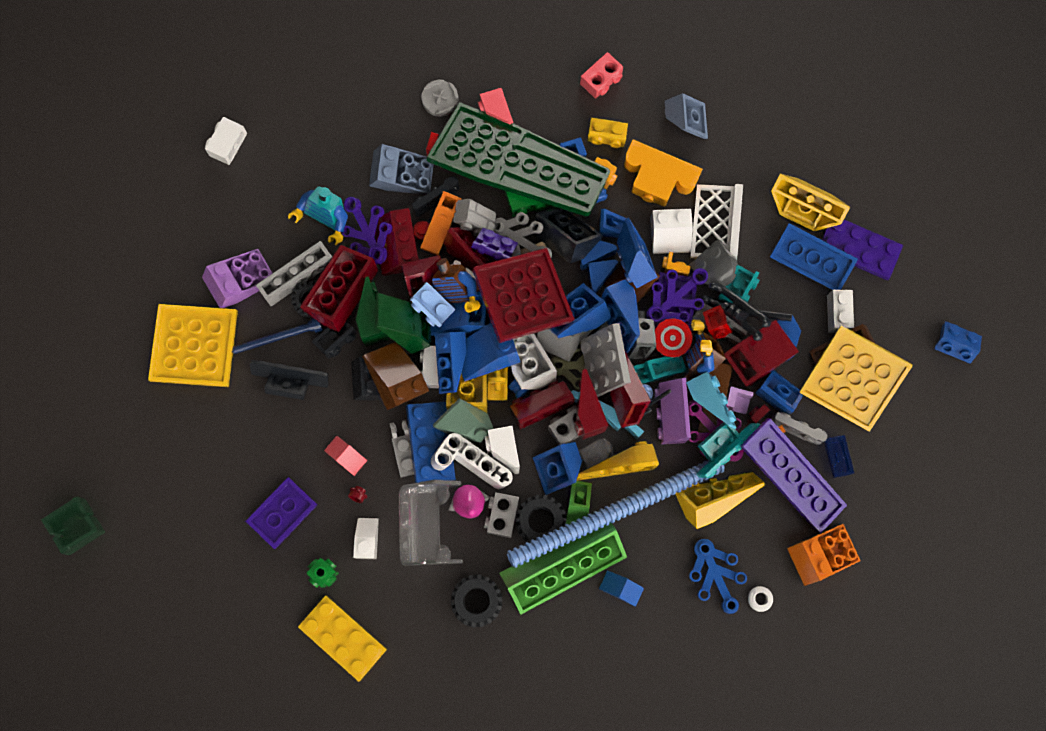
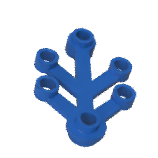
M701 539L694 546L697 559L693 570L689 573V579L692 582L701 580L702 574L700 571L704 561H706L708 571L702 588L697 593V597L701 601H707L710 598V588L714 579L723 598L721 603L722 610L725 613L733 614L738 610L739 603L735 598L731 597L722 576L734 580L737 584H744L747 581V576L743 572L737 573L716 565L713 557L724 560L727 565L733 566L737 564L738 556L734 553L727 554L717 550L710 540ZM703 545H706L708 547V551L706 553L702 552L701 547ZM729 556L735 558L734 563L728 561ZM693 572L698 573L699 577L697 580L692 578ZM739 574L744 578L742 582L737 580ZM702 591L707 592V597L705 599H703L700 596V593ZM728 602L734 603L733 609L728 608Z

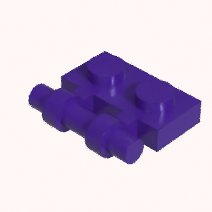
M482 228L471 248L477 250L479 254L489 255L495 261L512 257L518 242L499 235L492 230Z

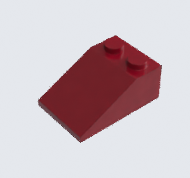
M587 369L582 370L580 376L574 425L577 436L581 435L583 440L605 432L608 427Z

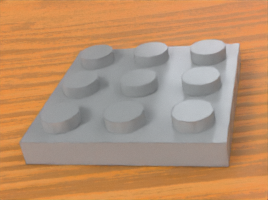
M619 323L611 324L581 340V351L584 356L585 369L588 371L597 397L631 382Z

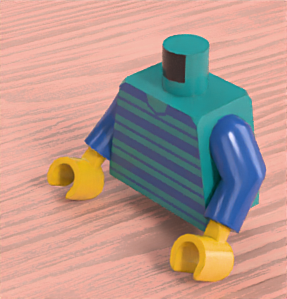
M318 186L315 190L305 192L296 205L297 209H294L288 215V219L295 215L297 217L295 223H297L303 217L302 211H304L308 216L336 230L334 234L328 237V242L331 243L336 239L335 246L343 241L341 232L344 231L348 219L342 199L331 193L326 187Z

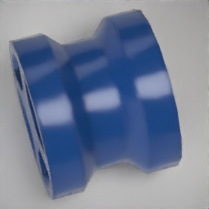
M516 379L508 386V389L515 393L517 399L530 391L528 389H521Z

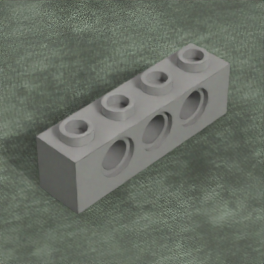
M319 241L262 280L256 287L270 306H273L292 293L294 288H299L297 285H303V282H308L324 271L332 256L323 243Z

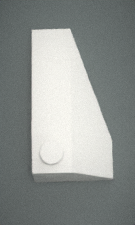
M535 334L513 339L521 362L512 365L511 369L520 388L537 390L555 382L557 370Z

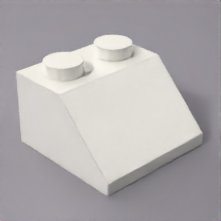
M691 209L653 210L650 217L653 254L669 253V251L673 253L691 252L693 229Z

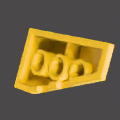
M647 441L637 442L635 446L579 473L577 481L654 470L659 465L653 444H647Z

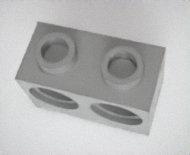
M576 405L566 410L567 414L563 417L557 416L550 421L551 425L548 426V430L558 445L570 443L579 437L576 434L575 422L573 421V417L577 412ZM558 426H565L568 432L560 435L556 429Z
M495 492V497H490L488 508L492 509L491 516H486L484 528L488 529V534L511 538L519 497ZM506 500L509 503L508 509L500 510L497 506L498 502ZM496 520L504 521V529L496 530L493 524Z

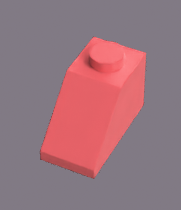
M502 88L480 94L479 110L505 123H513Z

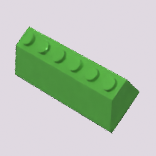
M609 522L608 526L604 525L603 528H598L597 531L592 530V533H587L586 536L581 535V538H575V541L570 540L569 544L564 543L562 547L559 545L558 549L553 548L551 552L547 551L545 555L536 556L534 560L529 559V562H523V565L518 564L517 568L510 567L500 572L520 614L529 611L627 558L613 524Z

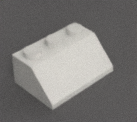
M508 426L488 430V436H485L487 454L491 453L494 460L514 474H519L520 465L513 427Z

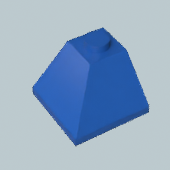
M576 442L559 445L533 457L545 495L576 483L582 462Z

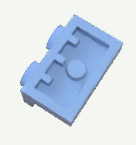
M428 282L410 298L413 302L411 306L418 313L421 311L427 315L425 320L433 327L435 325L440 327L455 311V308Z

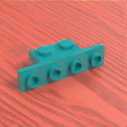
M723 422L698 445L709 462L696 475L699 478H711L717 472L716 470L721 465L729 462L730 456L734 452L742 449L740 445L760 426V423H750L738 433L736 429Z

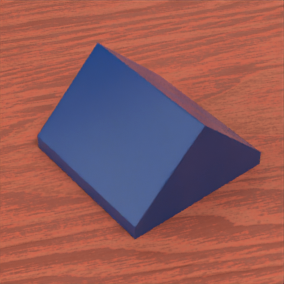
M775 370L768 375L755 392V394L778 412H784L789 415L793 413L803 397V394L800 393L797 387Z

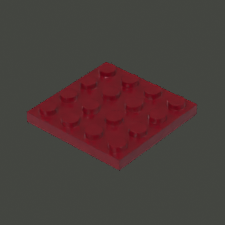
M547 248L473 267L474 277L499 343L574 321L572 311Z

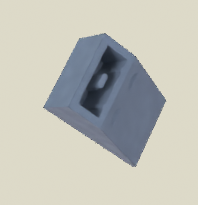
M381 144L373 151L369 186L386 191L427 195L431 190L434 164L427 162L426 156Z

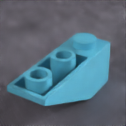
M705 372L686 382L693 400L731 428H737L734 423L736 417L732 410H728L726 406L728 400L724 393H720L718 388L720 383L715 375L712 376Z

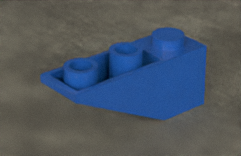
M465 332L435 334L439 394L457 392L467 353Z

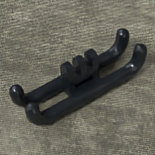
M711 282L709 284L710 289L720 292L734 303L725 302L723 304L707 295L701 298L704 303L710 304L713 307L721 305L725 315L753 335V340H762L763 334L748 323L746 319L750 314L759 320L764 328L771 326L770 319L725 286Z

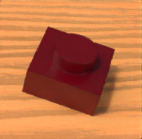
M765 404L760 408L756 406L749 413L751 417L747 422L749 424L757 423L770 409Z

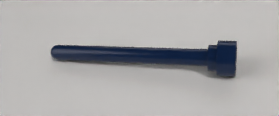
M311 318L307 324L233 346L232 353L244 352L308 331L321 332L323 331V326L317 320Z

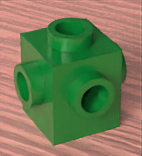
M323 558L313 560L308 566L310 570L306 573L310 576L308 581L316 588L318 586L322 588L330 587L337 579L335 577L339 573L335 570L337 566L329 558L326 560ZM320 569L324 570L323 576H318L317 574Z

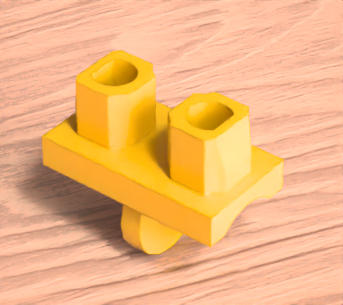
M508 367L488 373V400L507 401Z

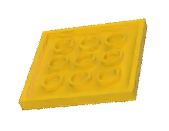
M158 304L148 380L161 383L229 387L238 311L236 309Z
M840 325L800 389V393L870 432L912 368V364Z

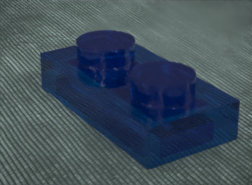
M845 435L827 438L824 443L833 478L855 474Z

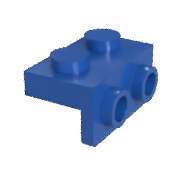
M945 321L935 349L967 363H972L980 352L982 336Z

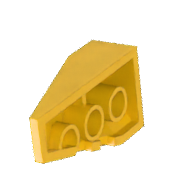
M753 472L729 476L727 480L717 481V478H713L708 483H697V485H692L690 488L687 487L686 490L681 489V492H676V496L686 519L698 529L715 522L762 488L764 482Z

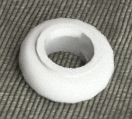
M763 586L753 588L748 595L749 605L758 612L768 610L773 603L771 591ZM757 593L765 595L766 602L763 605L756 603L755 596Z

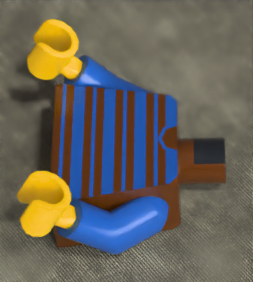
M446 258L439 260L436 263L438 270L432 277V287L448 303L466 302L464 308L468 313L478 310L480 303L475 300V297H477L479 287L476 284L475 278L467 272L464 266L450 265Z
M699 319L691 321V329L697 331V333H695L696 343L686 355L688 368L684 371L683 375L688 380H692L696 375H701L705 372L711 374L726 359L719 341L703 332L705 325Z

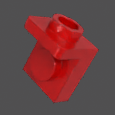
M721 305L703 312L708 331L714 339L724 338L732 333Z

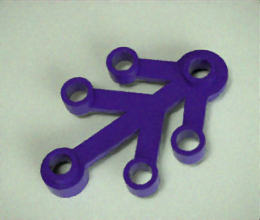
M355 197L346 198L344 208L346 211L354 214L362 232L355 230L352 226H345L342 235L348 238L354 237L367 241L370 248L363 247L361 243L353 242L350 245V249L355 250L357 245V252L372 257L376 264L384 263L387 258V250L384 246L387 234H390L392 231V225L382 222L379 225L380 234L378 241L376 242L374 238L378 220L384 215V209L377 205L371 208V219L368 226L360 210V200Z
M673 269L669 270L666 273V280L668 281L667 301L662 305L661 293L664 287L662 283L655 282L651 287L653 306L647 310V319H653L654 325H658L666 319L675 318L682 320L680 315L685 314L687 319L682 321L688 322L690 315L687 311H681L680 313L666 311L671 307H687L700 311L704 307V301L700 298L694 300L681 298L696 285H702L707 281L708 273L705 269H696L692 274V279L676 293L675 285L678 273ZM674 273L675 278L670 279L668 274ZM696 275H701L703 279L701 281L697 280ZM656 285L660 286L661 290L658 292L654 290V286ZM696 301H699L701 303L700 308L695 306L694 303ZM657 312L659 318L655 319L652 314Z

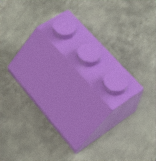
M686 378L661 382L658 384L657 389H654V398L668 389H671L672 392L658 401L659 408H656V420H660V427L657 428V437L661 439V444L686 443L691 438Z

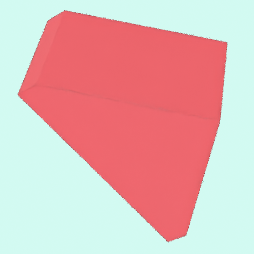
M338 436L324 450L354 476L367 462L363 456Z

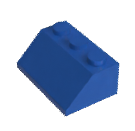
M628 217L624 221L617 240L619 247L617 253L622 260L621 265L626 271L624 273L629 283L633 282L636 288H639L657 278V274L645 242Z

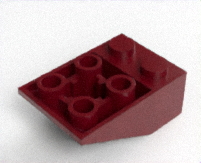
M777 320L771 322L770 327H763L759 330L763 334L762 340L755 341L753 340V335L724 353L726 359L745 386H752L799 352Z

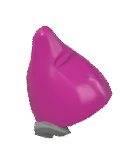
M463 485L456 490L449 510L456 511L465 518H475L480 515L485 502L490 497L476 486Z

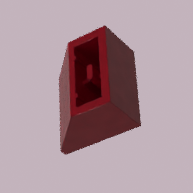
M440 255L402 264L410 298L426 282L432 286V277L438 270L436 263L441 260Z

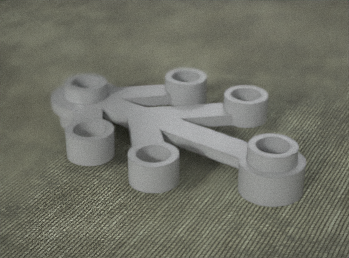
M520 212L513 219L506 221L504 218H497L493 222V232L518 242L513 257L521 255L520 245L531 252L547 248L550 257H552L550 248L545 246L538 247L524 238L534 233H541L543 230L542 223L533 221L529 227L517 231L509 229L519 224L526 225L529 221L527 214Z

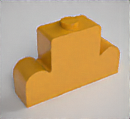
M634 139L630 144L624 161L626 170L633 173L639 171L631 192L642 197L646 202H654L661 206H666L674 187L681 194H690L694 190L703 170Z

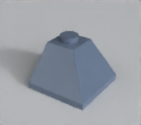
M683 93L665 100L666 119L686 132L703 139L708 138L705 103Z

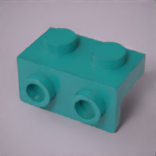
M738 265L735 270V279L726 288L748 302L751 297L748 295L750 289L754 290L760 281L757 279L759 272L752 273ZM720 293L718 299L723 302L734 303Z

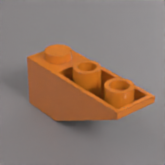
M443 191L420 249L437 256L439 255L447 231L450 229L454 219L456 202L462 198Z

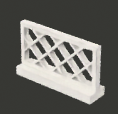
M735 184V186L697 185L691 258H697L702 254L695 253L696 246L701 242L707 248L710 247L705 239L713 234L718 240L722 241L730 254L737 260L743 184ZM701 190L709 191L712 196L704 201L700 196ZM723 191L731 192V197L725 202L718 196ZM714 198L722 204L716 210H713L708 205ZM703 207H706L711 212L705 219L699 215V211ZM722 208L729 212V216L724 220L716 214ZM715 216L720 223L712 229L706 221ZM704 224L709 232L701 237L697 233V229ZM723 225L728 230V233L720 238L715 231Z

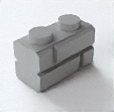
M463 199L456 202V212L454 213L453 221L459 224L461 229L471 230L475 236H478L482 228L494 230L493 222H495L496 218L494 211L471 199Z

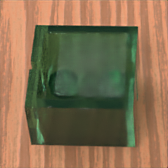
M75 497L41 519L49 534L55 536L52 539L59 551L65 555L75 553L105 533L97 517L92 516L94 512L86 499Z

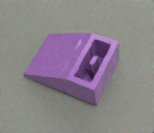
M255 249L206 266L202 278L219 308H226L258 292L259 289L256 285L273 273L259 249Z

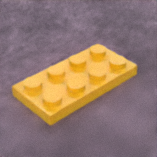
M327 595L324 596L298 626L299 629L358 682L361 681L387 650Z

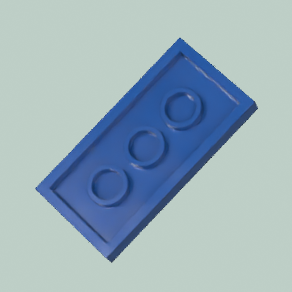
M788 223L770 258L831 290L842 289L858 260Z
M446 402L407 405L406 411L415 484L456 480L453 461L444 470H436L431 465L432 456L448 436V434L433 427V424L447 411ZM439 455L437 457L439 463H446L443 456Z

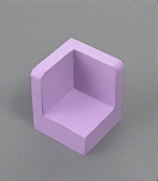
M730 387L727 391L726 398L728 404L726 405L733 412L746 414L749 401L754 393Z

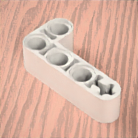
M457 433L448 435L431 458V465L436 470H444L455 459L496 489L505 488L513 479L512 473L506 467ZM449 440H454L457 447L452 448L449 445ZM465 451L471 452L473 455L472 460L466 458ZM439 455L445 458V464L438 462L437 457ZM482 463H486L488 465V472L482 469ZM500 475L503 476V482L499 481L501 478Z

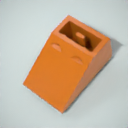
M844 524L787 548L804 586L821 581L861 561Z

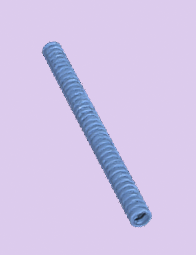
M704 461L702 464L699 463L697 466H693L692 469L688 468L686 471H682L681 474L677 473L676 477L666 478L665 482L655 483L654 487L644 488L643 492L633 493L632 497L622 498L621 502L611 503L610 507L600 508L599 512L594 511L593 514L590 513L587 517L583 516L582 519H577L576 522L572 521L570 525L565 524V527L561 526L559 530L554 529L553 533L543 534L542 538L532 539L531 543L526 542L524 546L519 545L518 549L515 547L513 551L508 550L507 557L512 567L517 568L518 564L523 565V562L527 563L529 559L534 560L536 556L545 555L547 551L551 552L553 548L558 549L559 545L562 547L564 543L569 544L570 540L575 541V538L580 539L581 535L586 536L587 533H592V530L597 531L598 528H603L604 525L608 526L609 522L614 523L615 520L619 521L621 517L630 516L632 512L636 513L637 510H642L643 507L647 508L648 505H653L654 502L658 503L659 499L664 500L665 497L669 498L670 494L675 495L676 492H681V489L686 490L687 487L690 488L692 485L703 482V480L706 481L708 478H699L696 474L708 462ZM721 465L716 470L715 475L724 472V465Z

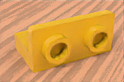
M591 117L587 141L596 145L608 144L614 148L624 147L628 123Z

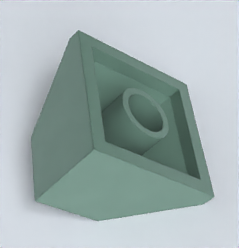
M460 398L433 424V427L448 435L457 433L469 442H481L485 439V436H488V430L493 429L488 413Z

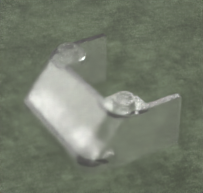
M429 480L401 487L399 492L400 561L403 566H434L463 563V559H450L451 552L448 546L440 545L439 505L445 504L449 498V487L459 486L461 481Z

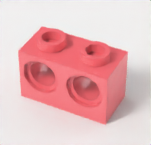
M607 52L581 75L580 85L595 99L599 95L603 96L609 90L611 84H616L623 76V66ZM606 69H611L613 72L609 73ZM598 81L600 82V84L595 85L592 82Z

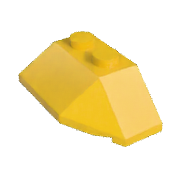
M781 173L771 190L779 214L812 231L841 225L850 209V206L834 195L801 179Z

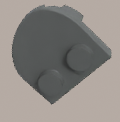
M717 239L689 265L693 271L698 268L707 271L708 279L705 284L709 285L711 282H716L726 287L735 279V270L738 263L722 241ZM697 275L700 280L703 279L701 275Z

